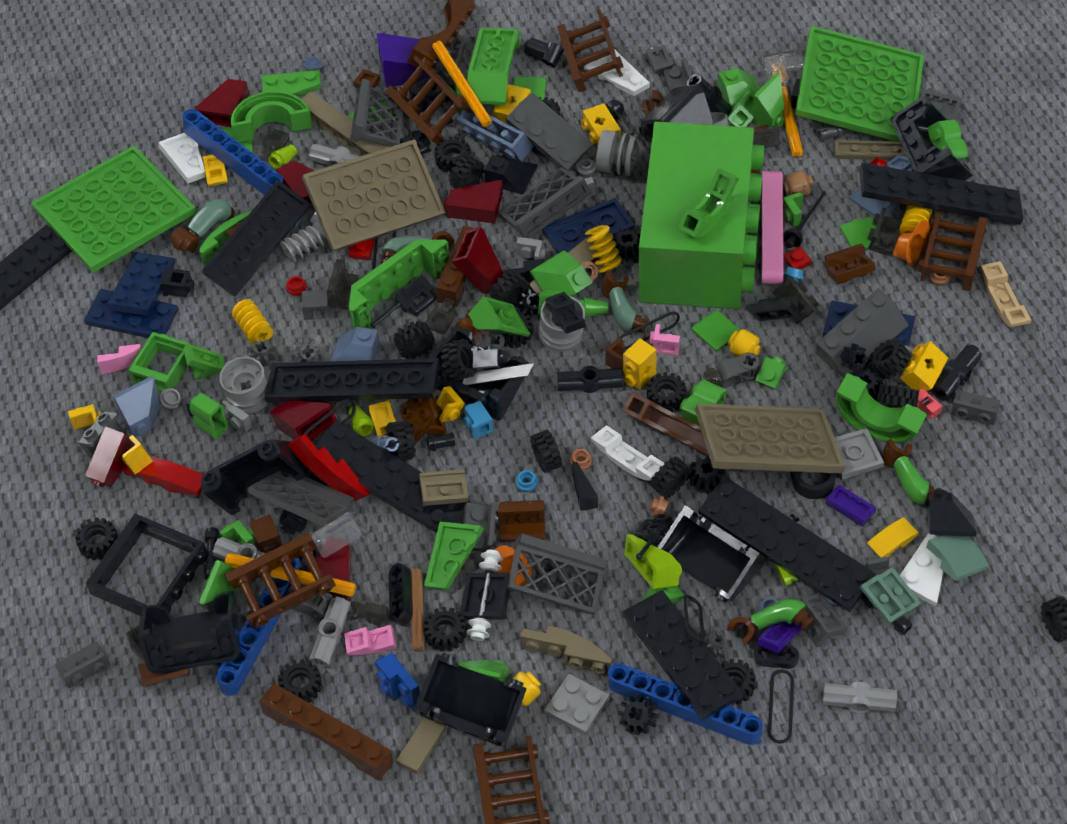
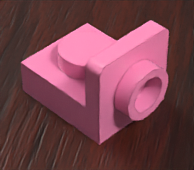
M656 324L655 332L651 331L649 344H653V347L657 349V353L679 355L680 336L660 334V324Z

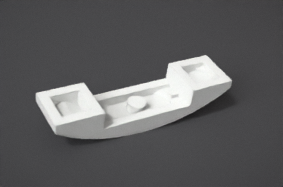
M607 425L591 437V441L601 452L620 468L640 479L651 481L655 477V472L660 470L659 467L664 466V462L653 455L646 457L623 442L621 434Z

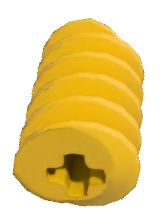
M907 205L902 223L900 224V233L913 232L921 221L929 223L933 209Z
M608 225L594 227L585 233L586 235H591L586 241L594 242L589 249L597 250L592 256L600 258L595 262L596 265H602L598 269L599 273L616 268L622 261V258L618 256L619 250L615 248L616 242L612 240L613 235L609 233L610 227Z
M245 299L235 305L232 310V317L237 325L240 326L251 344H255L256 341L270 340L274 330L270 327L258 306L254 304V301Z

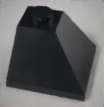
M492 155L484 169L485 183L502 180L503 190L522 195L531 181L538 164L526 161L521 162L515 158L512 160L503 155Z
M937 489L934 492L928 491L926 518L929 534L976 537L977 532L972 513L951 492Z

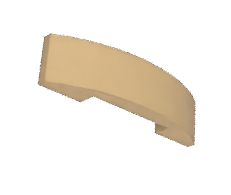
M1001 261L981 265L980 269L986 289L1001 319L1009 327L1031 323L1024 305H1019L1007 282L1008 274Z

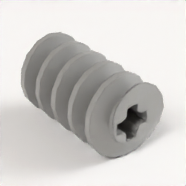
M314 222L312 226H307L305 230H299L298 234H292L291 238L286 237L284 242L280 241V245L286 256L295 263L296 255L303 259V251L310 255V247L314 251H317L316 244L323 248V240H326V235L322 227L317 222Z

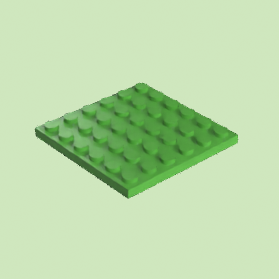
M811 26L808 33L795 115L900 142L892 121L899 111L919 99L924 55Z
M135 146L128 148L31 203L39 216L63 239L65 244L92 273L197 213L196 207Z

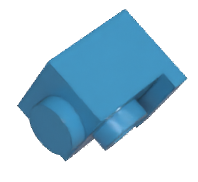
M481 401L468 404L463 409L465 413L464 423L468 429H471L474 440L493 431L492 418Z

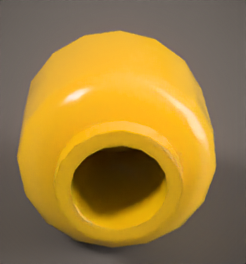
M746 329L736 330L728 341L730 352L737 357L746 353L758 355L761 350L759 337Z
M520 671L512 678L524 683L523 687L527 688L521 705L524 707L529 706L540 695L541 690L539 686L541 683L529 671L527 673Z

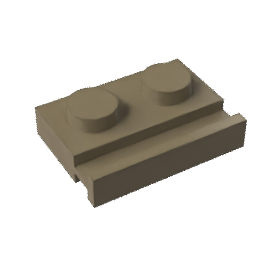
M464 469L419 473L423 506L468 502Z

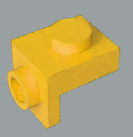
M451 386L443 388L436 402L443 411L439 420L441 422L456 420L465 405Z
M94 404L68 411L75 430L94 424L101 412H96Z

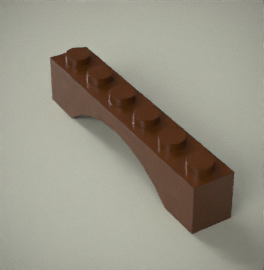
M448 0L443 9L446 17V28L436 35L420 38L407 62L418 68L420 65L413 57L415 55L422 59L426 57L433 63L432 68L435 69L440 59L432 47L433 43L441 41L446 49L451 46L455 37H457L461 28L464 27L468 18L476 7L473 6L475 0Z
M631 392L622 409L624 413L709 456L700 426Z
M275 683L271 685L260 699L264 715L283 726L297 728L320 739L342 754L359 770L378 781L381 780L393 763L390 749Z

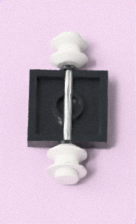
M486 550V552L481 553V557L485 560L479 563V567L485 573H467L460 614L461 616L463 615L464 619H471L468 623L472 626V629L467 630L466 633L475 641H484V638H489L490 635L486 632V629L491 628V624L486 619L505 620L510 594V590L507 589L510 573H496L502 569L498 562L503 561V556L496 550Z

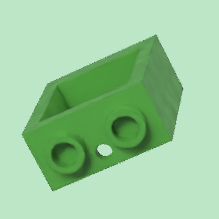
M152 332L128 370L132 383L137 384L153 376L159 392L168 388L174 389L188 366L183 348L189 343L184 340L170 338L165 334ZM158 350L179 356L168 375L147 369Z

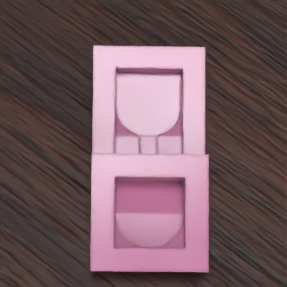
M141 345L119 346V353L97 355V363L101 374L112 373L131 367L141 351Z
M391 625L371 631L364 627L344 633L348 655H365L397 649L394 628Z

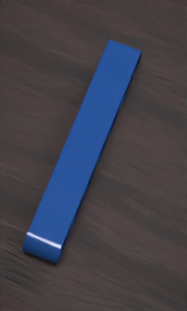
M189 109L183 113V130L185 134L265 195L277 180L283 183V177L199 111Z
M299 558L292 560L293 568L302 570ZM272 577L281 597L289 595L290 581ZM266 586L257 600L261 609L273 603ZM281 614L270 619L267 624L261 627L252 628L246 620L239 633L240 651L238 657L235 660L223 662L216 675L220 691L224 695L231 696L240 690Z
M620 663L612 665L608 670L609 688L617 694L625 697L631 695L635 699L637 694H642L644 699L650 697L652 698L651 704H657L658 710L748 745H755L761 740L763 723L756 715L729 705L702 721L690 704L687 706L680 705V703L688 702L675 684ZM616 677H622L623 679H622V680H615L614 678H616ZM641 685V686H644L645 688L639 689V688H636V687ZM659 694H665V695H667V696H666V697H659L658 695H659ZM725 720H732V721H734V722H733V723H726V722H724V721H725ZM752 728V729H755L756 731H755V732H749V731H747V729Z

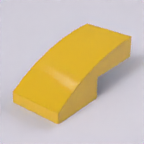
M214 155L203 156L208 187L228 183L224 163Z
M389 400L368 406L377 436L385 435L387 424L396 422Z
M903 517L883 529L869 540L867 544L879 557H889L899 547L904 548L919 535V532Z

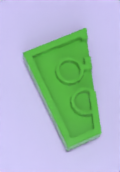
M319 70L262 76V92L280 91L301 96L321 88Z
M450 522L439 523L424 584L427 589L442 591L450 589L484 528L480 525Z

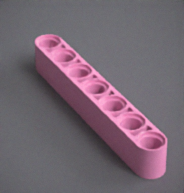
M762 171L761 284L783 285L782 171Z

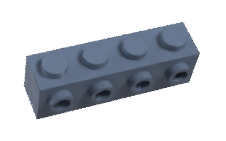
M463 110L457 118L463 128L462 132L468 137L474 136L484 145L486 143L489 144L497 152L502 151L508 158L512 160L515 158L522 162L534 147L524 132L489 115L492 124L483 127L473 110L470 112Z

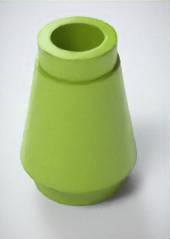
M292 144L273 151L268 157L269 164L273 169L277 170V168L289 163L297 155L298 151Z
M356 406L355 414L351 418L353 431L364 437L371 434L374 423L359 406ZM353 407L349 409V415L352 413Z

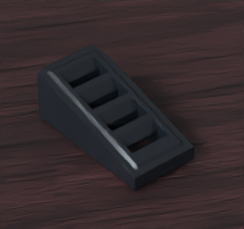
M573 462L572 477L580 510L598 508L596 492L578 462Z

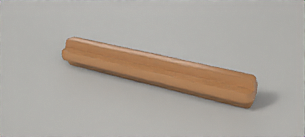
M417 568L411 569L413 616L411 619L412 649L414 651H423L425 649L422 571Z

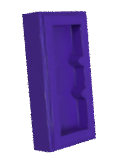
M841 485L834 489L827 497L825 503L862 527L876 512L875 506Z
M787 622L773 624L758 638V646L779 653L801 631L802 626H797L794 622L791 624Z

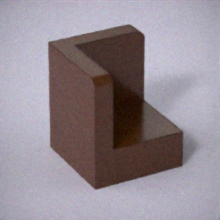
M617 338L605 350L606 365L612 369L622 368L623 375V353L626 351L623 350V340Z
M270 514L249 523L260 552L267 553L282 546L280 535Z

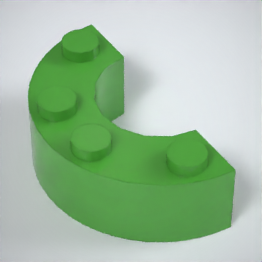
M280 91L262 92L244 99L237 105L231 117L233 138L238 142L254 140L256 129L270 122L283 123L289 126L292 132L312 128L310 110L307 104L293 94Z
M849 373L846 374L835 397L838 411L856 430L867 428L871 437L887 442L890 438L895 443H902L913 439L927 415L919 408L909 404L901 408H889L881 405L869 395L867 383Z

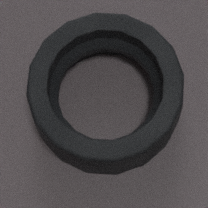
M793 471L792 484L794 489L807 499L824 498L834 488L836 473H824L827 476L826 482L820 485H810L801 479L803 472Z

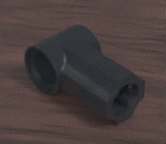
M532 37L529 40L527 39L524 45V52L527 55L540 59L543 63L553 68L556 67L564 52V48L554 42H549L548 44Z

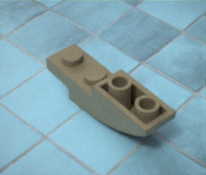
M548 625L546 633L528 629L522 630L521 645L527 651L546 652L553 657L564 656L565 665L572 669L580 670L583 668L591 670L595 674H608V670L611 667V658L585 638Z

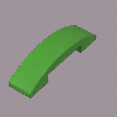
M251 211L228 220L207 237L199 250L204 265L208 264L220 247L228 240L226 231L242 223Z

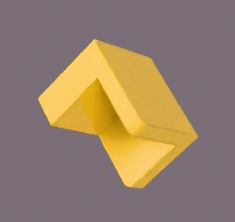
M131 435L129 439L134 447L122 455V460L136 475L153 461L141 443Z

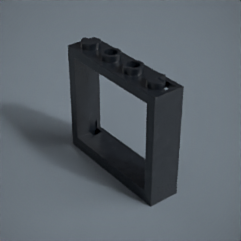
M135 513L87 580V588L91 595L141 616L142 607L148 605L105 586L139 537L144 533L191 553L156 604L166 608L168 614H170L171 606L175 600L181 598L184 587L193 580L198 566L206 561L207 551L204 542Z

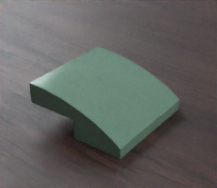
M941 535L928 540L926 548L942 560L940 569L955 581L984 571L989 567L983 553L969 536Z
M893 567L880 575H876L860 586V589L888 624L897 621L921 605L920 600Z

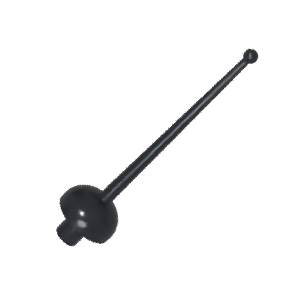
M619 100L609 101L606 107L612 117L619 119L628 129L630 135L633 136L634 132L622 117L624 114L622 102Z
M822 191L821 196L798 228H790L784 232L783 240L787 248L801 246L803 235L800 231L822 197L826 194L825 191Z

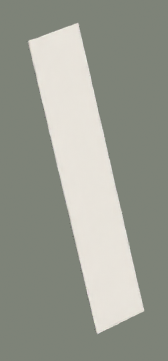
M534 363L476 372L473 377L464 379L463 384L468 385L528 376Z

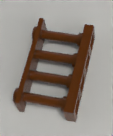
M601 10L597 11L599 21L574 31H567L565 24L557 26L570 71L579 92L586 91L584 82H587V79L616 68L619 77L623 76L621 68L624 66L621 57L616 56L608 31V27L611 26L608 17H603ZM600 28L603 29L604 34L579 44H572V41H575L577 37ZM607 42L608 48L582 58L576 57L582 50ZM609 55L612 57L613 61L585 72L583 70L580 71L583 65Z
M415 55L413 59L420 66L402 87L397 89L390 85L386 92L432 142L438 143L440 141L442 143V139H444L441 134L442 129L460 108L467 112H470L472 109L467 105L468 102L461 94L458 95L432 68L433 63L426 57L422 59ZM426 72L431 77L430 80L413 100H409L406 97L408 95L407 92L422 74ZM438 84L442 89L441 93L424 112H420L418 110L419 104L432 88ZM449 96L454 104L436 125H432L430 117Z
M938 210L936 217L932 216L930 228L933 230L925 259H920L918 272H922L920 281H925L928 271L958 277L964 281L962 289L971 291L988 218L979 217L977 225L969 226L941 220L942 211ZM941 228L971 234V237H974V239L964 240L939 235L937 232ZM936 242L966 248L967 251H970V254L966 253V255L933 249ZM935 257L964 263V266H967V268H962L961 270L931 264L930 259Z
M310 532L225 574L234 590L241 588L252 611V614L246 616L252 628L261 627L267 624L270 619L319 594H327L336 586L331 574L323 576L312 554V551L317 546ZM300 556L304 557L315 579V582L305 587H302L291 564L292 560ZM278 567H283L294 590L293 593L283 598L270 575L271 571ZM258 577L262 578L273 600V603L262 609L249 585L250 581Z
M526 736L527 748L490 754L489 751L484 752L483 743L473 744L485 824H550L548 809L543 810L535 759L539 758L537 744H532L531 736ZM529 758V770L498 775L487 774L486 766H491V763ZM529 779L533 781L534 791L501 797L490 794V788H494V785ZM536 801L537 814L505 819L494 818L493 810H498L497 807Z

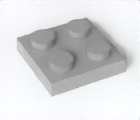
M867 428L834 437L845 464L844 472L839 473L842 480L884 467V461Z
M568 674L544 709V714L586 735L609 701L610 695Z

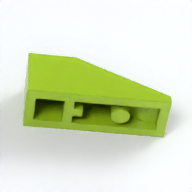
M627 534L624 555L653 589L678 586L679 577L682 574L680 563L670 553L654 545H651L643 555V558L638 560L636 554L643 549L647 542L632 534Z

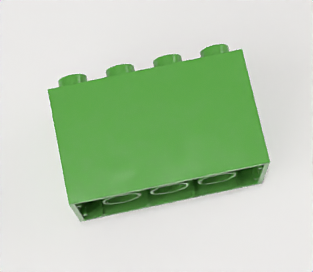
M654 122L639 243V302L740 309L741 293H753L755 268L744 267V265H755L757 236L747 235V232H758L760 204H749V201H760L763 174L751 172L752 170H763L764 145H753L754 128ZM718 168H722L739 177L731 195L734 197L731 205L720 222L708 234L695 238L678 229L686 208L696 207L707 194Z

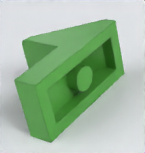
M187 344L183 348L187 365L192 367L195 380L220 374L225 366L221 354L191 344Z

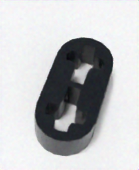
M757 645L754 650V660L763 667L792 669L798 664L799 652L790 645H786L779 653ZM762 651L767 652V658H762ZM786 654H791L790 661L786 660Z

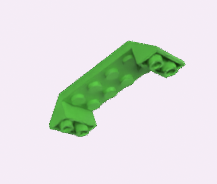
M479 29L468 70L467 82L481 104L506 105L509 72L515 49L520 48L522 34L518 29Z
M414 240L351 285L349 313L352 329L356 327L369 329L371 326L370 311L374 309L375 305L382 300L388 299L393 292L403 288L414 277L420 276L424 270L434 279L442 275L449 259L448 242L446 240Z

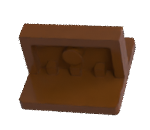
M435 398L408 399L400 410L403 420L408 421L414 430V442L416 443L424 433L442 435L447 431L444 422L439 420L441 413Z
M543 500L499 503L501 542H515L521 534L545 540V509Z

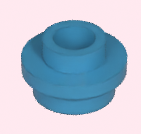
M787 267V270L783 273V275L787 276L786 280L798 283L799 280L804 279L802 276L804 271Z
M530 470L521 471L516 477V486L521 491H532L538 485L537 476Z

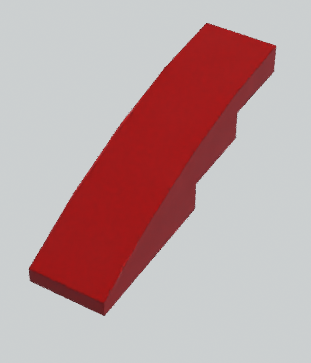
M306 434L297 437L288 444V447L302 463L334 490L353 497L354 502L370 494L359 482V478L344 459L336 462L324 446L317 449Z
M150 456L153 462L136 475L126 464L121 469L125 475L142 477L146 483L162 485L166 491L197 496L202 492L201 479L204 474L167 460Z

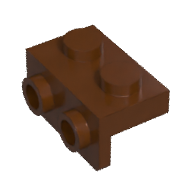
M863 244L825 255L827 274L837 283H845L852 278L863 277L870 272L876 271L875 263L865 255Z

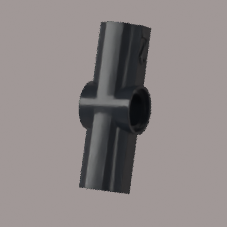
M698 74L690 77L687 81V86L700 84L711 112H720L727 114V116L730 114L732 107L725 101L718 86H711Z
M972 344L966 345L955 360L951 359L948 362L942 377L932 389V393L935 394L936 398L941 401H948L960 385L964 386V382L968 381L972 369L982 358L979 348Z
M589 365L583 367L581 371L557 372L558 391L583 390L586 393H594L598 389L623 387L622 368L598 370L596 367Z

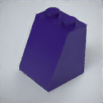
M377 33L379 57L386 88L390 85L393 87L404 85L417 69V67L408 63L407 60L420 39ZM424 72L416 83L429 77V75Z

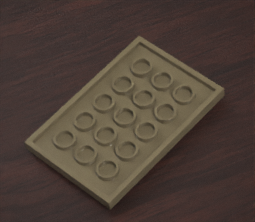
M415 139L302 176L332 252L443 216L446 213Z
M697 403L695 412L713 468L808 473L844 472L845 464L824 409Z

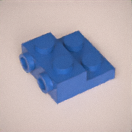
M392 652L387 656L378 658L374 665L378 671L376 676L380 681L378 687L385 697L389 695L393 701L400 698L406 708L410 707L416 713L415 706L420 696L419 685Z

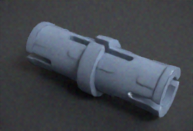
M388 435L375 436L371 439V442L386 451L393 452L399 447V443H395L398 440Z

